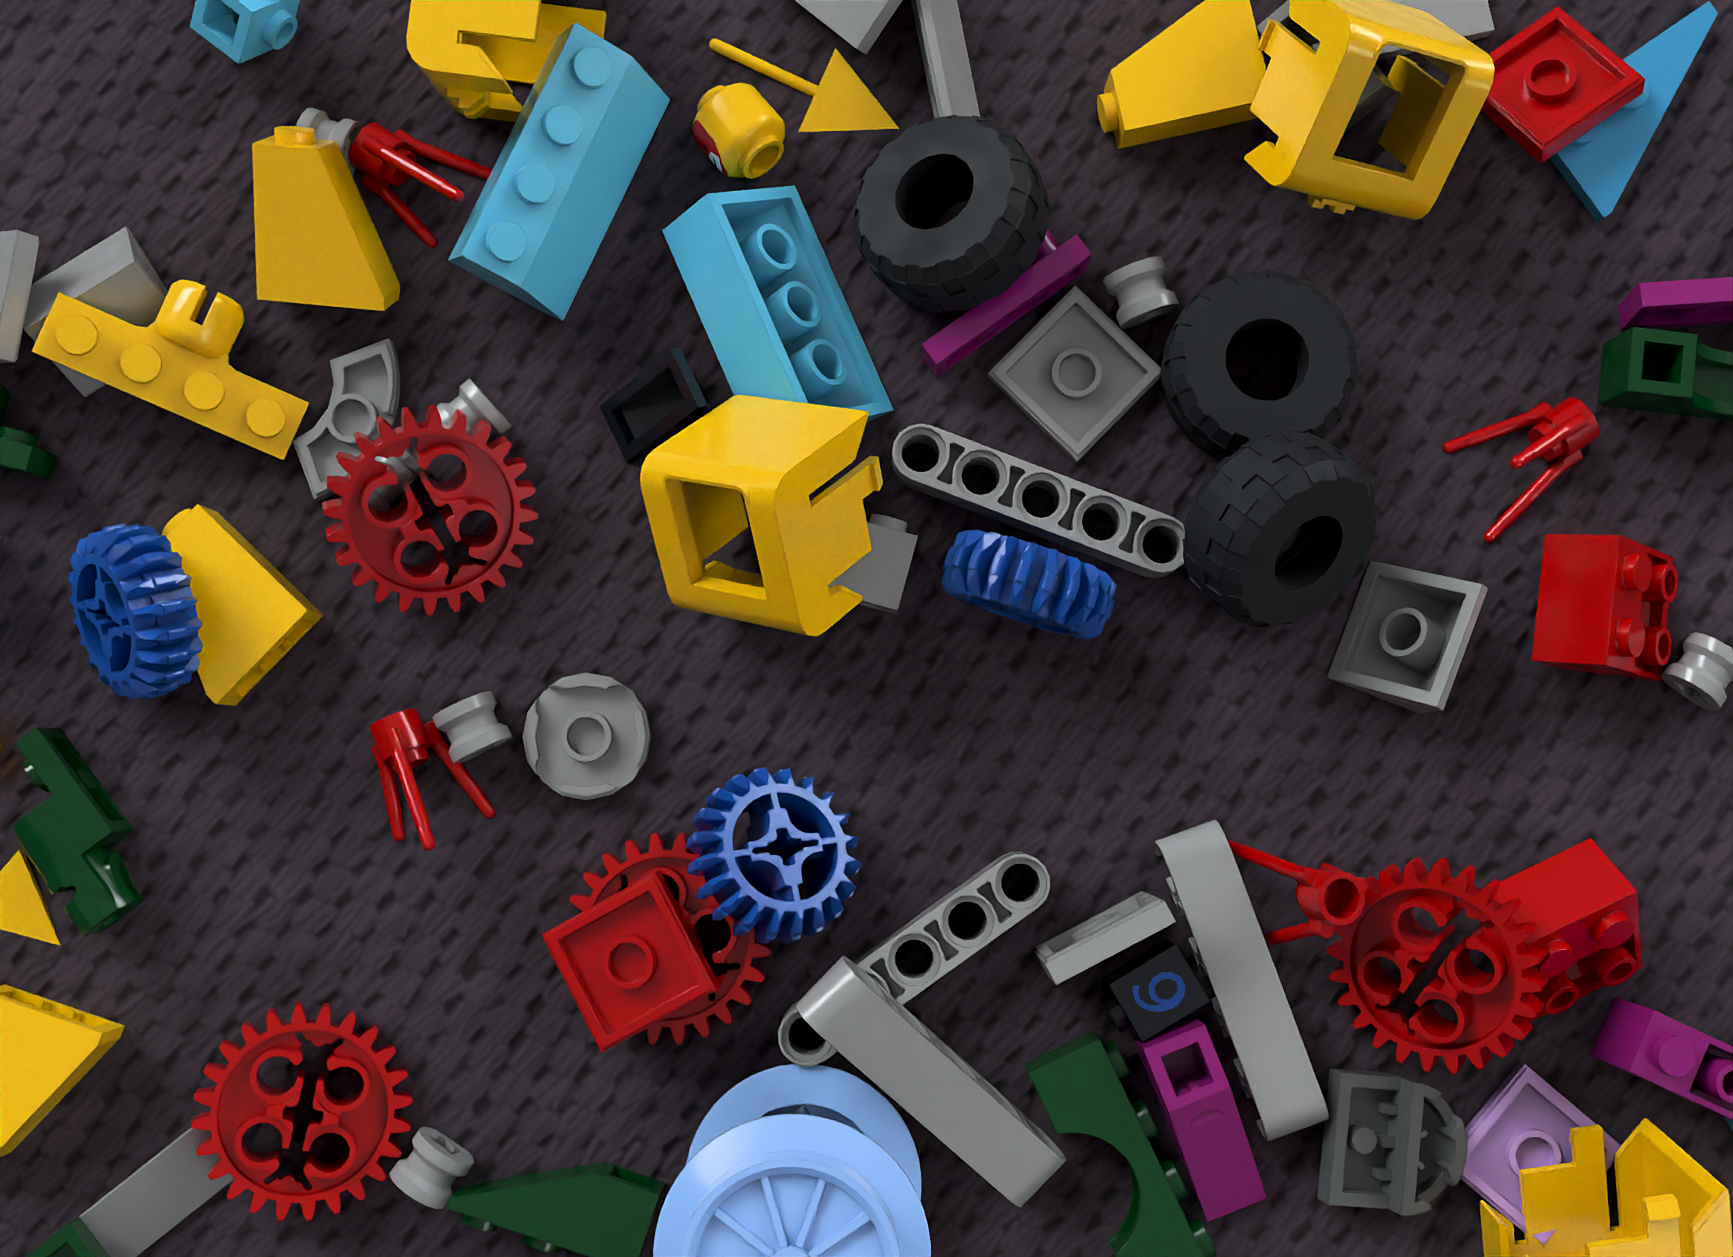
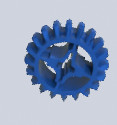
M124 523L103 527L102 531L89 533L87 538L80 539L76 552L72 553L70 561L73 571L68 576V581L72 587V596H70L69 601L74 607L76 618L73 623L78 626L81 635L80 645L86 647L89 654V665L93 668H98L100 680L105 686L110 685L111 690L118 697L126 696L130 700L162 696L167 694V692L175 691L181 685L190 683L192 673L197 671L199 666L197 654L203 648V643L198 636V629L202 628L203 623L197 617L195 605L199 600L193 597L190 588L192 577L185 575L181 567L182 557L179 553L171 551L170 541L165 535H159L151 525L141 526L140 524L126 526Z
M976 529L959 532L953 547H949L943 565L945 570L941 585L953 598L963 600L966 604L976 606L985 611L1062 636L1068 635L1077 639L1098 637L1102 633L1105 622L1109 621L1115 604L1113 597L1117 587L1116 583L1105 571L1097 569L1095 565L1084 563L1077 557L1065 555L1056 549H1049L1034 542L1023 541L1013 536H1003L992 531L987 533Z
M766 767L755 769L748 775V778L743 774H737L725 783V789L716 788L706 798L708 808H702L695 814L692 824L700 832H695L688 838L686 848L701 857L696 858L688 865L687 874L704 876L706 884L697 890L696 898L703 900L713 896L719 905L713 911L712 920L721 921L729 914L735 917L733 936H743L754 927L758 944H767L774 940L776 935L782 944H791L801 938V933L811 937L823 930L825 921L831 922L841 915L844 909L841 902L853 895L856 886L848 878L859 871L862 863L847 855V852L857 846L860 838L846 835L842 831L841 827L848 822L850 813L834 815L828 807L832 804L834 792H825L819 798L813 794L814 777H804L794 785L790 768L780 769L772 777ZM748 812L751 825L746 828L747 843L740 849L733 850L732 839L736 821L740 814ZM763 849H765L766 852H767V853H760V854H758V853L761 852ZM784 857H789V858H788L787 860H785L784 862H783V860L781 859V858H784ZM813 860L812 883L806 897L801 900L798 886L803 883L801 867L808 861ZM746 879L752 881L758 891Z

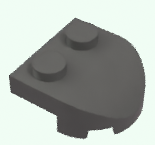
M1329 1068L1326 1098L1329 1119L1324 1121L1317 1199L1334 1206L1390 1209L1401 1216L1417 1215L1430 1210L1432 1207L1429 1202L1436 1198L1447 1185L1456 1186L1464 1171L1467 1158V1135L1463 1121L1453 1114L1446 1101L1440 1096L1442 1093L1428 1085L1397 1074Z

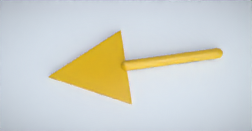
M714 38L709 42V47L712 51L813 97L798 132L899 129L836 48L818 86L719 39Z
M21 848L0 871V929L61 946L43 895L25 853Z

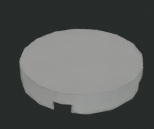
M581 673L559 679L535 700L527 712L523 742L527 762L545 784L562 796L590 800L613 795L635 779L647 761L652 735L647 711L632 690L612 677Z

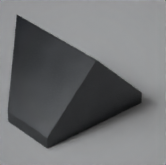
M680 347L670 349L600 406L626 462L639 456L647 457L653 449L711 412Z

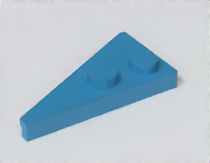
M1710 1L1623 59L1624 62L1645 78L1643 94L1550 157L1551 161L1597 223L1612 213L1718 15Z

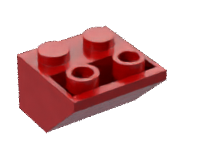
M1545 534L1531 661L1561 669L1661 681L1662 666L1666 665L1669 661L1672 650L1671 635L1666 627L1669 602L1675 599L1678 590V574L1673 565L1674 557L1622 535Z
M1591 838L1500 881L1499 889L1494 899L1503 904L1509 900L1519 898L1522 903L1511 916L1515 923L1536 922L1538 926L1525 940L1526 946L1540 947L1547 951L1544 959L1539 964L1530 968L1548 976L1549 983L1541 992L1532 993L1545 1004L1535 1018L1526 1017L1529 1022L1546 1014L1561 1013L1570 1008L1577 999L1601 987L1619 985L1629 979L1636 970L1642 968L1638 891ZM1492 921L1480 922V926L1488 923L1494 924Z

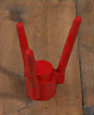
M376 122L367 124L356 135L351 145L348 159L350 165L365 174L362 182L363 187L379 196L428 247H436L438 243L437 238L389 187L390 184L399 187L411 176L453 201L461 202L464 199L463 191L417 164L415 154L484 180H488L493 169L419 141L402 129L392 133Z
M1568 397L1554 407L1543 401L1526 413L1464 434V436L1447 441L1442 445L1445 453H1453L1532 425L1533 428L1528 432L1531 445L1510 460V466L1513 469H1519L1539 456L1547 461L1555 459L1485 532L1484 540L1487 543L1494 542L1566 469L1582 460L1581 449L1599 437L1598 422L1591 410L1582 401L1575 397Z
M417 708L396 712L369 726L376 744L371 747V750L379 767L387 814L394 840L402 841L405 838L403 814L395 773H398L422 847L426 851H431L435 848V840L430 828V822L412 768L430 759L427 751L429 747L433 748L484 817L488 819L494 817L495 809L463 764H453L448 754L450 747L445 742L441 731L436 728L434 721L423 724Z
M1228 840L1233 855L1295 879L1298 882L1296 898L1299 907L1310 920L1309 922L1263 934L1267 946L1312 936L1330 938L1334 933L1335 925L1344 926L1353 923L1361 915L1365 905L1364 891L1368 886L1365 878L1344 872L1329 863H1324L1317 869L1300 866L1245 844Z

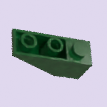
M599 1162L461 1185L449 1198L446 1208L462 1213L461 1221L473 1228L484 1231H497L500 1226L524 1234L522 1241L528 1246L541 1251L555 1253L559 1252L560 1247L585 1255V1257H641L666 1182L608 1162Z

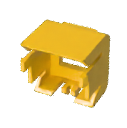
M411 0L406 35L407 49L414 62L455 111L465 115L466 118L477 119L479 117L516 122L523 106L512 95L513 91L506 81L534 85L557 37L575 22L604 39L607 14L606 11L543 4L541 0Z
M1289 0V17L1318 39L1320 45L1317 51H1315L1280 22L1269 18L1257 47L1258 50L1264 51L1269 55L1271 60L1249 110L1277 134L1279 138L1276 145L1265 141L1246 154L1244 160L1269 184L1308 194V204L1314 208L1323 210L1324 205L1327 204L1332 212L1344 215L1346 209L1354 211L1355 206L1411 220L1422 219L1435 204L1489 94L1494 79L1493 59L1488 53L1431 14L1388 0ZM1388 45L1417 52L1450 76L1446 86H1444L1418 67L1416 62L1397 55L1387 79L1401 94L1378 144L1407 167L1404 173L1334 155L1382 49Z
M737 394L653 449L647 455L642 465L640 484L667 592L672 603L679 608L817 637L863 601L862 595L842 585L836 584L832 588H829L828 585L872 550L863 499L873 491H880L883 485L879 457L869 456L811 501L809 495L856 459L869 411ZM741 493L745 500L761 574L737 570L720 561L714 560L704 566L703 562L749 527Z
M1644 1118L1614 1153L1619 1226L1610 1227L1603 1128L1599 1124L1570 1128L1569 1142L1572 1149V1162L1519 1170L1521 1207L1526 1224V1234L1524 1233L1523 1240L1515 1241L1514 1225L1509 1219L1485 1201L1481 1200L1479 1203L1484 1257H1733L1730 1195L1728 1189L1648 1118ZM1556 1230L1544 1245L1533 1236L1534 1234Z

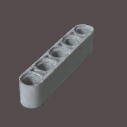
M916 424L908 426L899 433L894 441L891 459L893 472L898 480L909 488L1144 577H1163L1184 564L1182 539L1185 538L1184 524L1172 516L932 425ZM912 444H927L936 452L938 462L929 471H913L903 461L902 454L904 450ZM975 465L987 467L995 475L996 488L984 495L970 492L963 484L962 473L964 470ZM1034 487L1043 488L1048 491L1054 498V513L1043 518L1034 517L1029 514L1023 507V492ZM1096 509L1109 515L1114 526L1113 535L1110 539L1103 541L1095 540L1087 535L1082 525L1083 514L1086 511ZM1159 532L1169 539L1173 549L1169 562L1163 564L1156 563L1146 556L1142 546L1143 537L1146 533Z
M1214 819L1155 841L1157 856L1163 855L1171 877L1166 878L1179 916L1185 915L1191 928L1193 937L1188 938L1200 973L1202 977L1208 976L1216 997L1210 1000L1224 1038L1230 1036L1237 1052L1238 1058L1233 1059L1244 1092L1247 1099L1252 1097L1261 1119L1256 1120L1261 1135L1268 1142L1328 1120L1329 1114L1320 1086L1232 850L1221 826Z
M1009 852L1004 854L853 962L903 1005L1036 910L1046 900L1050 890V876L1047 869L1037 858L1026 853ZM1015 864H1026L1032 868L1035 874V885L1032 892L1021 899L1007 897L1001 885L1004 872ZM962 902L978 904L982 908L984 915L981 928L970 936L955 934L948 926V917L951 910ZM909 940L925 942L932 950L930 964L918 973L903 971L895 961L897 949ZM797 1001L783 1016L778 1030V1044L783 1055L792 1063L800 1066H815L824 1062L838 1051L826 1040L813 1048L802 1047L793 1040L790 1034V1026L796 1019L802 1017L796 1008V1004L799 1002Z
M842 956L796 1004V1008L804 1020L824 1040L1016 1206L1022 1207L1066 1162V1156L1060 1148L1031 1119L847 957Z

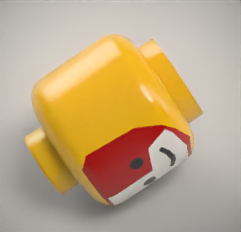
M734 83L727 86L719 85L713 87L702 96L698 103V112L692 126L693 138L725 176L754 179L764 175L777 164L784 151L785 123L754 86L746 83Z

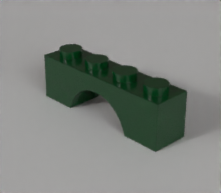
M1632 327L1603 344L1598 405L1733 421V352L1714 349L1702 344L1698 340V334Z
M1091 1031L1025 1063L1024 1066L1057 1134L1082 1133L1098 1137L1113 1145L1127 1160L1132 1177V1199L1123 1223L1108 1240L1115 1256H1217L1213 1244L1199 1218L1188 1223L1177 1201L1188 1196V1193L1172 1161L1168 1159L1159 1163L1149 1140L1159 1136V1133L1142 1100L1131 1104L1120 1081L1129 1077L1130 1073L1114 1041L1112 1040L1102 1045L1099 1037Z

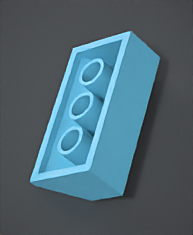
M576 22L557 37L448 259L449 262L561 321L564 320L670 101L668 96L631 55Z
M795 185L706 194L662 230L725 377L735 396L739 394L869 411L867 422L894 410Z

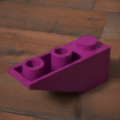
M1615 997L1590 1056L1733 1120V1047L1660 1012Z
M1191 1014L1183 1017L1144 1042L1137 1036L1132 1038L1206 1222L1266 1199L1265 1190L1231 1087L1206 1025Z

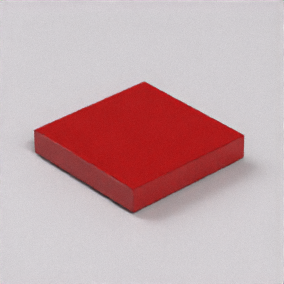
M1557 6L1489 53L1494 63V79L1481 111L1541 164L1643 94L1645 78Z
M661 871L652 873L542 934L601 1053L721 988Z

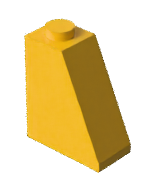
M1204 0L1111 69L1104 88V94L1097 96V110L1103 132L1114 131L1118 149L1258 118L1249 109L1267 69L1263 53L1257 47L1259 37L1250 0Z
M300 126L275 127V135L252 143L257 300L385 311L399 300L400 283L337 141L315 139V129Z
M197 504L193 509L188 508L176 514L165 525L162 535H165L170 541L171 551L179 553L182 557L181 567L185 575L192 577L190 588L193 597L199 600L195 606L197 617L203 623L202 628L198 629V636L203 643V648L197 654L199 659L197 671L206 695L215 704L236 706L321 619L323 614L217 511Z
M6 984L0 985V1157L11 1153L120 1039L125 1025Z

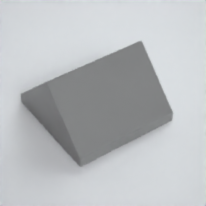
M126 226L31 285L24 330L36 342L58 292L135 326L148 327L155 321L168 291L133 234ZM53 362L84 397L106 385Z
M1370 560L1327 678L1416 713L1443 711L1488 588L1479 583Z

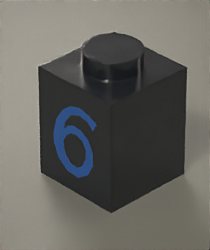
M1168 939L1102 978L1110 993L1100 1000L1120 1033L1131 1027L1134 1034L1142 1042L1210 1002L1179 948Z

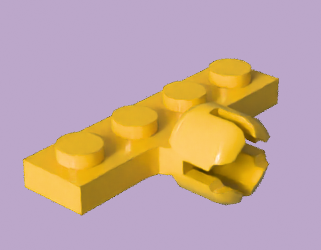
M181 279L170 286L155 321L148 327H140L58 292L34 344L33 353L284 461L309 402L236 371L229 365L230 351L244 323L242 307L232 298L218 292L203 325H200L195 321L208 293L205 290L206 286L194 281Z

